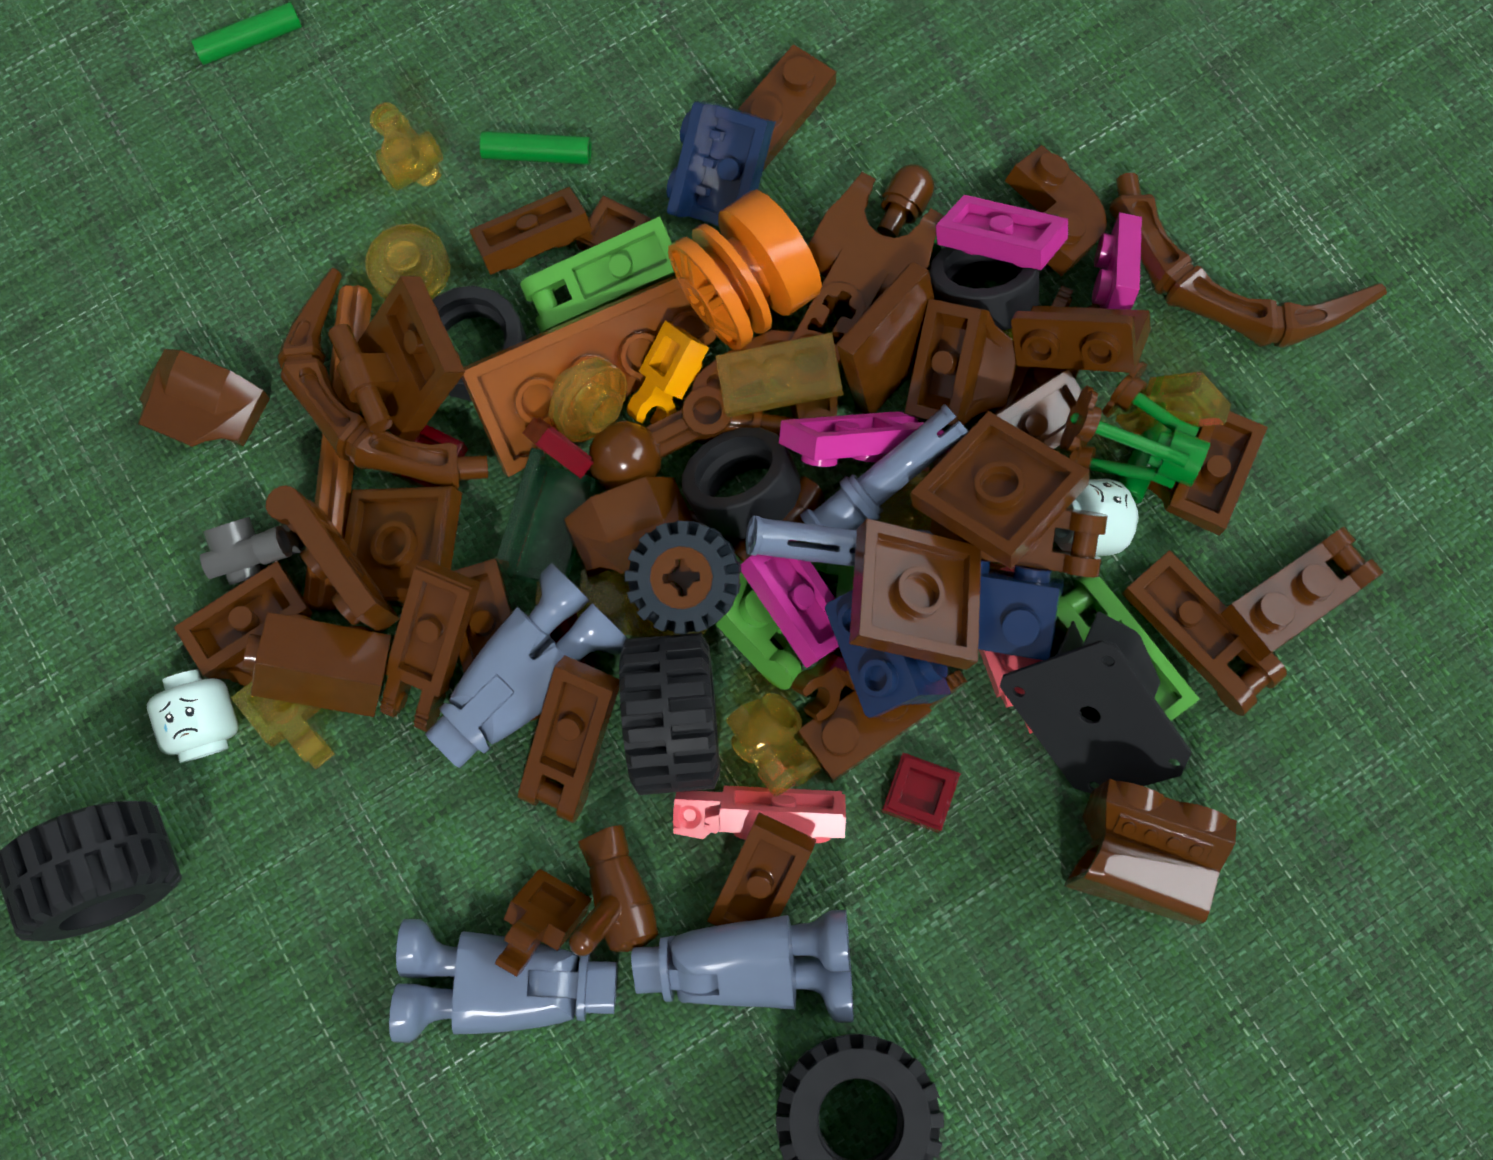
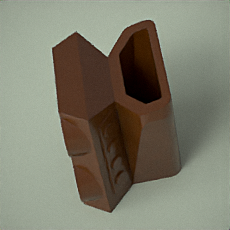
M1108 779L1094 789L1082 815L1093 842L1075 864L1064 886L1190 925L1204 923L1210 912L1220 871L1236 843L1237 820L1205 806L1167 798L1155 790L1134 783Z

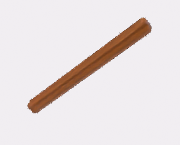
M345 285L342 286L338 294L335 326L339 324L350 325L357 342L370 324L372 296L366 287ZM332 346L329 372L331 387L350 410L360 414L359 404L349 399L339 376L337 365L340 361ZM322 433L314 503L325 512L344 539L350 507L354 463L351 460L346 461L339 458ZM307 566L303 597L305 602L313 610H335L336 606L331 599L335 595V587L328 578L324 581L321 580Z

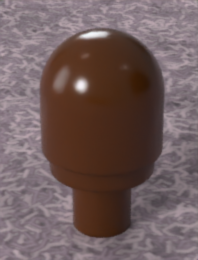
M910 164L901 167L893 175L882 196L881 207L886 213L877 227L881 235L896 238L905 223L912 224L917 218L922 216L934 192V180L927 169L920 165Z

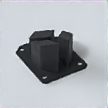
M1097 612L1084 643L1075 622L1072 621L1056 656L1002 676L1001 690L1075 789L1091 793L1096 788H1093L1089 784L1090 782H1096L1100 786L1108 779L1141 786L1181 776L1191 756L1192 751L1155 700L1160 679L1141 636L1135 630L1101 612ZM1020 687L1025 691V693L1019 694L1015 691L1014 688ZM1086 706L1093 707L1099 711L1101 718L1095 721L1088 720L1082 716L1081 710ZM1176 759L1180 762V765H1172L1169 760Z

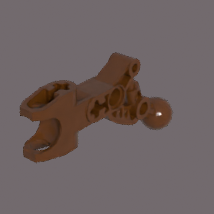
M861 172L841 198L827 210L808 245L820 275L826 279L822 284L820 294L813 299L797 330H770L752 338V342L742 349H732L723 354L696 376L692 392L686 397L683 409L647 427L630 421H620L606 425L595 435L589 446L588 455L592 457L591 461L594 462L590 467L591 474L601 486L611 490L645 476L656 477L661 468V459L692 442L705 444L722 433L739 428H763L776 433L780 437L781 420L837 416V370L842 363L836 346L838 341L908 264H911L913 261L925 269L928 268L937 234L936 224L944 215L930 208L928 213L924 214L920 223L908 235L896 238L880 235L868 224L864 212L876 179ZM836 309L841 310L845 313V316L838 320L832 331L831 338L823 334L828 315H832ZM807 354L816 356L821 360L824 370L812 375L803 373L797 368L795 359ZM771 379L777 381L787 392L793 418L763 413V406L730 400L742 389Z

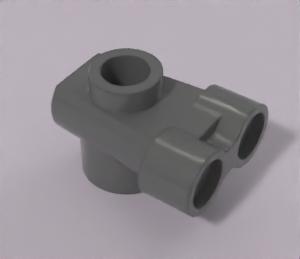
M246 517L203 531L210 551L200 554V561L208 579L226 575L228 584L232 585L248 580L262 571L260 563L265 565L302 552L306 546L298 534L289 529L285 524L256 534L250 517Z

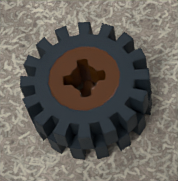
M676 521L656 526V529L644 534L639 539V545L636 549H632L628 557L630 566L629 570H625V582H629L630 592H627L630 603L635 602L639 609L637 613L643 620L648 619L655 624L654 628L663 632L669 630L673 631L674 634L685 635L690 632L697 633L707 629L729 612L734 605L737 594H739L741 567L740 562L736 559L735 549L730 542H727L722 537L720 532L703 523Z

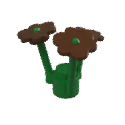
M1143 361L1139 362L1135 373H1129L1116 385L1115 391L1103 410L1095 406L1098 393L1094 391V388L1090 386L1083 388L1076 405L1072 407L1067 417V426L1061 437L1060 448L1071 452L1070 459L1089 470V479L1092 472L1096 471L1149 480L1171 489L1175 482L1188 487L1193 485L1208 453L1210 442L1196 437L1199 427L1178 419L1142 394L1148 383L1140 377L1148 364ZM1135 405L1173 431V434L1162 430L1155 442L1101 421V414L1103 413V415L1109 418L1117 408L1127 412ZM1094 434L1101 435L1150 454L1147 464L1157 468L1095 458L1096 447L1087 446V442L1091 440Z

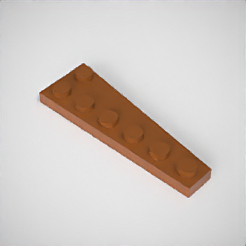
M676 275L463 367L465 373L462 376V380L505 475L510 477L546 454L545 451L523 434V431L534 417L536 419L540 417L569 439L568 435L592 419H599L614 409L616 403L639 389L646 378L639 370L665 320L683 328L706 346L714 342L717 335L692 308Z

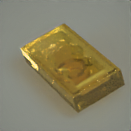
M832 333L716 356L724 410L727 417L844 395Z

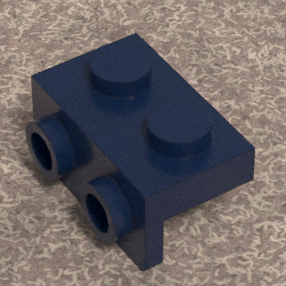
M695 101L692 109L685 115L681 125L680 140L683 146L678 166L671 172L667 183L666 193L669 198L667 213L676 217L690 216L719 226L718 214L721 210L749 191L758 190L776 121L717 103Z
M981 560L978 649L1038 660L1049 659L1052 652L1060 596L1063 593L1064 580L1051 578L1052 570L1015 565L1014 572L992 569L990 568L991 561Z
M853 590L826 604L825 611L861 706L867 717H878L902 705L933 703L951 694L945 679L948 675L946 665L849 644Z

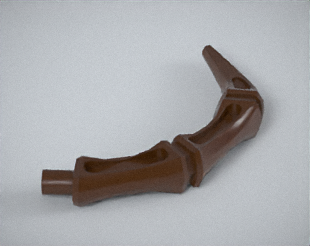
M1125 173L1116 179L1118 198L1110 203L1109 212L1115 220H1117L1119 212L1142 217L1141 261L1151 280L1155 293L1166 295L1165 301L1168 306L1179 307L1219 322L1243 334L1260 347L1274 343V346L1284 348L1302 342L1341 324L1387 294L1386 287L1381 283H1377L1322 303L1299 305L1292 302H1284L1277 305L1276 301L1272 299H1253L1233 293L1216 284L1202 267L1198 265L1194 267L1191 264L1190 256L1174 244L1167 235L1159 218L1154 196L1152 194L1141 195L1137 174Z
M330 268L292 323L281 345L278 363L282 369V381L314 420L338 457L346 461L351 460L360 469H373L400 474L440 487L452 486L459 490V480L488 479L487 455L457 457V445L452 443L431 445L414 442L393 435L387 430L380 433H372L364 416L350 410L340 400L331 387L328 371L324 365L325 355L320 344L322 328L342 278L341 273L337 269Z

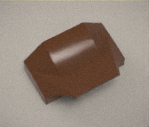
M928 299L904 414L929 419L941 409L940 407L943 404H946L956 416L948 425H953L959 420L964 426L975 415L992 409L1006 407L1016 368L1014 341L994 324L989 310Z
M164 349L139 400L143 404L138 424L191 447L205 441L221 438L244 447L270 398L264 390L226 368L182 350Z
M1212 404L1208 411L1196 422L1191 423L1199 427L1196 437L1210 442L1208 453L1193 485L1188 487L1175 482L1171 489L1151 481L1148 489L1163 501L1166 511L1220 536L1227 528L1268 427Z
M649 476L590 497L564 519L566 530L588 578L610 569L624 574L625 570H629L630 566L628 557L632 549L637 548L640 543L639 539L644 534L650 533L656 529V526L664 523L693 521L674 477Z
M276 561L174 626V629L203 676L208 679H228L251 690L253 672L242 670L249 635H262L267 612L281 615L298 614L310 618L312 611L286 569Z

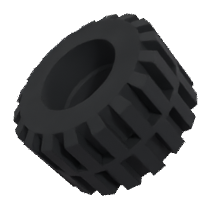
M702 633L626 639L620 653L619 688L624 750L628 774L633 787L638 795L715 789L720 776V761L709 644Z
M146 801L108 802L60 815L29 829L0 850V888L15 935L23 941L62 940L113 925L158 903L177 887L178 883L182 880V875L157 805Z
M846 1034L821 1041L798 1058V1061L789 1070L783 1081L776 1109V1132L784 1160H849L836 1154L824 1141L819 1127L820 1107L825 1096L837 1084L849 1079H866L880 1085L889 1094L897 1114L896 1131L889 1145L878 1155L866 1160H933V1157L938 1158L942 1147L939 1135L940 1128H944V1114L939 1109L937 1098H940L936 1086L925 1073L926 1069L922 1064L908 1054L904 1048L891 1041L864 1034Z

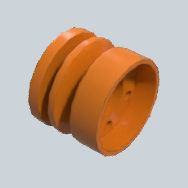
M757 189L749 191L719 212L718 225L721 234L708 224H702L692 230V240L688 237H682L668 246V256L673 271L690 305L718 338L735 350H740L752 342L753 331L755 333H765L771 328L772 317L769 307L782 316L791 315L817 297L822 288L819 269L811 250L799 230L777 203Z

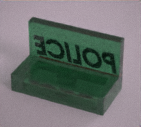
M531 448L497 560L509 578L540 585L541 572L550 563H553L567 578L569 577L576 550L566 530L564 519L594 495L597 484L594 477L584 475L580 479L571 471L550 467L543 450Z

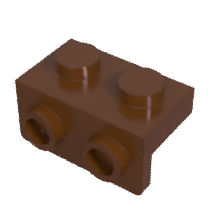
M1033 305L1031 311H1016L1011 320L1017 366L1135 373L1151 330L1149 310Z

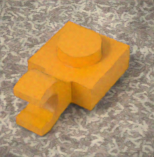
M665 320L639 370L646 378L640 389L631 397L627 406V413L637 422L642 423L648 411L657 406L650 421L652 424L675 413L676 407L673 403V396L679 399L684 397L690 383L700 373L702 360L709 347L683 328Z

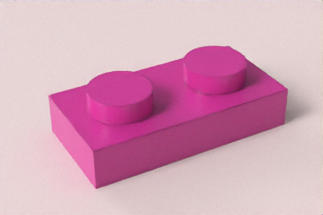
M963 195L936 224L937 244L961 250L967 254L981 255L1013 263L1022 268L1042 270L1068 239V218Z
M1119 212L1112 233H1102L1094 258V267L1102 269H1100L1094 284L1092 303L1100 305V308L1131 310L1140 290L1142 217Z
M752 555L740 564L742 574L806 668L839 647L825 611L826 604L836 598L811 562L765 555Z

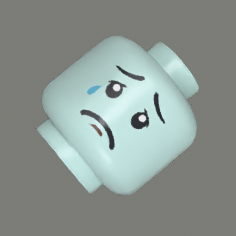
M1089 479V485L1068 508L1108 515L1106 534L1099 535L1096 556H1109L1120 553L1130 545L1138 524L1136 503L1130 491L1121 482L1111 479ZM1061 528L1055 529L1054 541L1062 550L1071 551L1074 531Z
M199 669L182 672L162 679L165 691L155 694L147 703V711L160 751L168 755H178L180 763H184L229 749L227 739L237 733L238 721L226 684L215 678L202 680Z

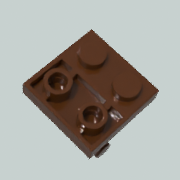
M400 276L358 342L348 324L336 325L328 332L340 361L337 365V371L349 399L359 404L369 430L372 433H380L389 429L393 435L415 441L465 373L460 356L448 336L438 309L433 303L421 276Z

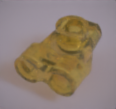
M384 102L377 105L371 112L370 123L380 135L384 136V141L381 148L376 150L375 154L378 164L391 186L399 191L414 182L421 186H430L436 183L442 175L438 163L442 162L444 158L432 134L429 131H425L418 135L410 126L408 119L392 103Z
M768 693L762 699L741 705L727 718L726 722L735 734L731 739L734 751L744 761L756 765L759 770L758 777L774 797L783 794L793 786L795 788L801 786L822 768L805 745L801 747L793 737L801 729L802 720L797 709L783 696Z

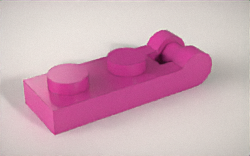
M899 411L781 420L779 444L801 454L802 462L813 466L831 467L837 465L839 458L850 457L864 462H877L917 430L924 422L919 423L915 417ZM941 429L937 435L943 434L944 431Z

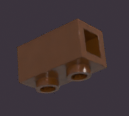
M267 612L262 635H249L242 670L253 672L251 696L374 717L382 686L391 635L373 632L362 626L345 627L313 621L306 616L298 614L281 615Z

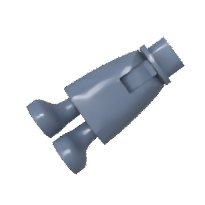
M550 563L541 572L540 586L542 596L534 610L528 616L517 607L502 623L461 677L449 699L451 704L444 703L439 707L443 716L425 733L427 738L458 768H461L478 750L485 754L491 748L489 743L493 745L506 738L542 712L554 667L564 655L577 661L597 650L618 655L622 651L625 640L628 639L593 603L580 615L575 624L558 643L550 637L549 634L561 622L580 611L590 601L553 563Z
M831 910L822 914L811 923L791 925L789 916L786 915L706 927L677 936L661 937L659 946L632 948L631 964L636 994L662 993L664 1001L671 1002L674 1000L675 990H677L678 1000L683 1003L795 1010L796 989L815 991L821 995L827 1012L837 1023L854 1022L847 910Z
M403 919L398 932L396 947V965L399 976L417 979L450 976L454 977L453 989H444L419 984L398 983L394 989L390 1006L389 1030L391 1041L410 1043L421 1034L428 1024L443 1019H452V1032L454 1035L541 1028L573 1020L574 1014L578 1021H586L587 1013L615 1014L617 962L590 961V954L580 956L578 961V955L569 950L560 948L557 951L546 944L540 943L525 969L516 977L495 964L498 956L508 945V942L504 941L506 936L462 931L458 947H453L438 942L429 926L423 920Z

